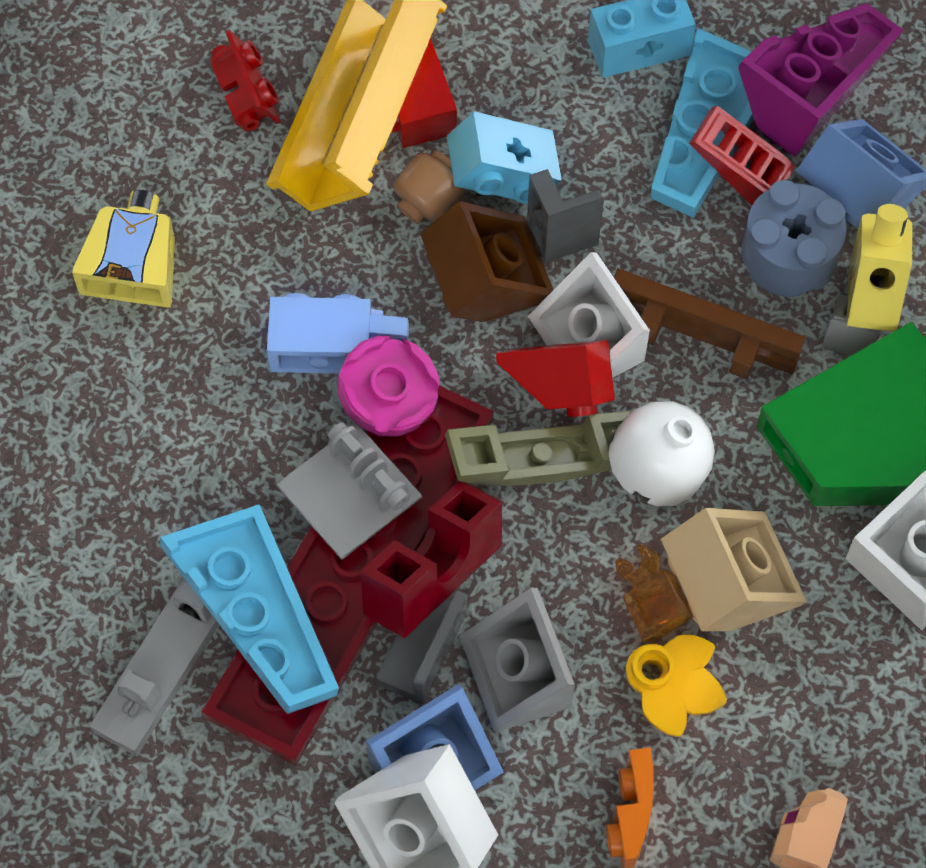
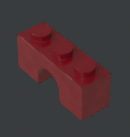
M459 481L428 509L427 532L416 551L394 540L361 570L363 615L405 639L502 546V502L465 482Z

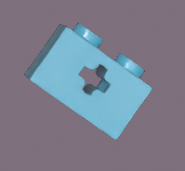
M625 0L591 9L588 42L602 78L691 56L696 23L686 0Z
M473 111L447 135L454 186L474 190L482 195L492 194L528 204L529 175L548 169L555 185L562 181L552 130Z

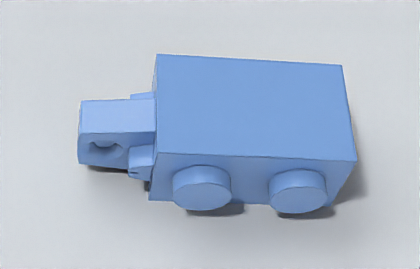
M291 293L284 297H270L267 340L270 372L339 373L347 355L362 341L376 336H391L390 339H397L402 342L404 339L409 341L408 318L383 316L382 310L371 309V299H360L350 294H341L334 298H311L301 293Z

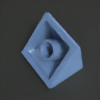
M459 684L366 741L368 762L375 773L405 755L448 744L452 747L474 790H477L503 773V769L463 687Z

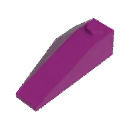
M868 3L831 15L825 23L810 28L806 24L797 27L793 34L779 39L775 35L764 39L742 60L738 67L757 129L772 139L778 146L796 157L831 119L897 41L904 30Z

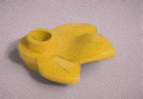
M678 635L664 646L657 644L640 646L631 653L627 660L626 678L630 686L642 695V711L650 724L669 736L681 737L687 724V714H708L722 708L726 704L727 698L720 683L704 668L709 663L715 649V645L710 641L695 635ZM648 664L656 665L661 670L662 675L657 679H649L643 674L642 668Z

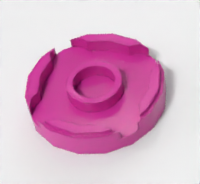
M376 336L360 342L345 358L337 377L338 398L345 413L360 428L378 436H401L416 430L429 418L438 398L439 375L431 358L417 344L405 339L403 342L397 339H390L391 336Z

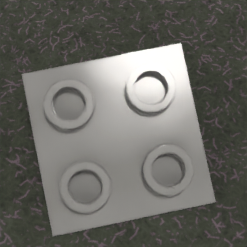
M343 422L338 423L329 431L328 437L332 441L330 444L276 484L280 491L341 560L422 498L419 491L357 424L347 427Z

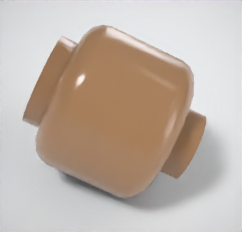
M437 150L431 155L427 153L416 154L393 183L394 191L401 199L396 207L416 224H419L423 218L430 222L436 221L458 203L465 194V188L454 186L450 159Z

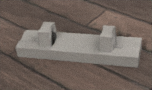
M184 577L89 726L92 733L136 757L219 626V623ZM184 604L191 606L198 613L201 621L181 611Z

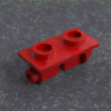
M227 30L226 35L230 45L215 47L211 52L210 64L223 91L227 92L235 86H239V88L224 96L235 124L242 127L244 131H252L260 126V120L266 116L276 124L282 123L275 104L279 103L278 95L268 79L262 77L259 69L263 65L259 51L250 40L243 42L232 31Z

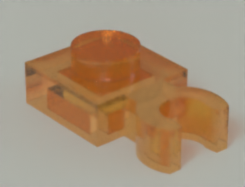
M640 544L637 546L638 553L641 555V564L638 569L634 570L631 561L623 558L617 559L615 565L620 577L630 581L634 589L622 597L642 641L653 644L694 616L674 573L664 569L659 571L660 558L658 553L652 547Z

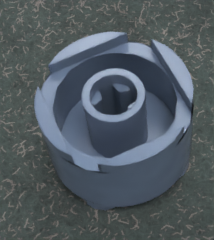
M780 180L774 183L769 190L760 195L750 209L741 245L742 260H744L753 281L762 289L783 297L800 296L801 293L813 289L816 291L824 287L835 273L846 239V212L841 202L833 199L816 187L794 183L789 180Z

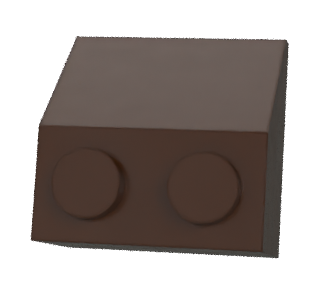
M459 201L420 233L427 251V260L435 272L443 293L444 305L449 310L451 317L485 322L538 306L553 291L524 216Z

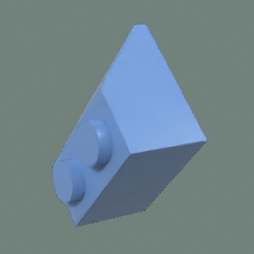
M863 119L829 124L796 170L798 174L807 180L805 185L816 187L833 199L841 202L846 212L845 220L857 229L862 215L867 213L877 214L878 208L885 204H895L905 208L926 188V169Z

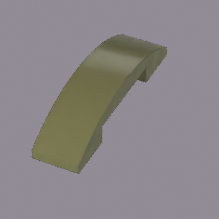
M634 410L588 415L581 425L498 433L496 425L449 429L445 433L458 481L489 486L551 483L612 470L608 455L610 443L614 439L617 428L628 414Z

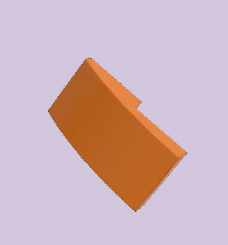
M651 747L629 750L626 768L618 770L623 802L632 801V804L616 806L613 819L614 824H606V838L609 855L611 858L620 857L621 868L635 867L649 826L654 790Z

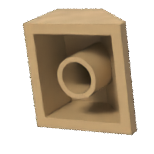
M704 508L661 538L668 555V565L673 574L678 578L688 600L689 613L699 625L701 631H733L802 606L807 602L766 512Z

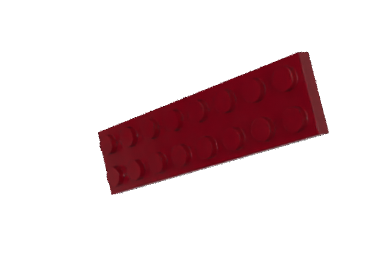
M440 385L433 412L416 430L401 436H378L369 431L366 433L419 491L422 498L342 560L311 526L287 566L339 690L378 624L363 615L361 570L394 540L414 551L417 550L427 532L428 509L458 483L445 433L449 429L491 425L494 420V411ZM237 650L201 713L203 718L297 766L335 697L287 714L244 656Z

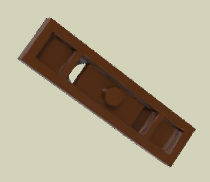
M617 268L614 279L649 328L648 343L654 345L661 328L665 327L733 352L734 356L729 373L741 378L748 379L755 361L790 374L794 373L806 339L805 336Z

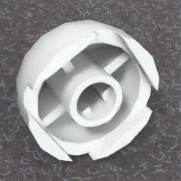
M650 402L628 414L615 431L614 439L610 443L608 451L612 472L621 486L631 495L637 491L642 496L650 498L647 503L655 506H676L691 498L708 477L713 466L715 453L710 429L701 416L689 407L676 402Z

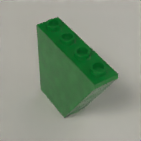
M912 321L762 406L756 425L757 429L813 506L889 505L926 470V334H921Z

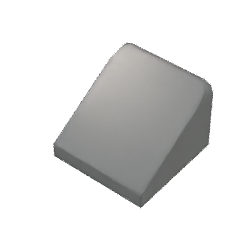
M839 294L823 347L851 356L876 342L880 330L847 326L848 296Z

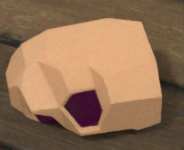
M830 788L808 792L799 807L784 813L769 861L780 868H827L835 847L848 799L842 793Z

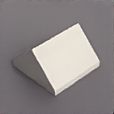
M591 252L528 316L546 345L608 340L612 378L645 361L650 330L596 252Z

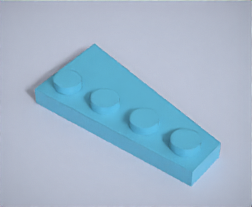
M697 28L690 60H688L680 95L672 115L668 137H666L651 188V199L692 218L695 217L720 174L689 142L711 107L719 106L744 126L750 127L754 117L738 67L742 60L752 51ZM721 130L713 141V144L717 147L725 136ZM736 145L730 151L729 156L733 155L737 148Z
M260 505L160 537V547L287 714L338 695L339 687Z

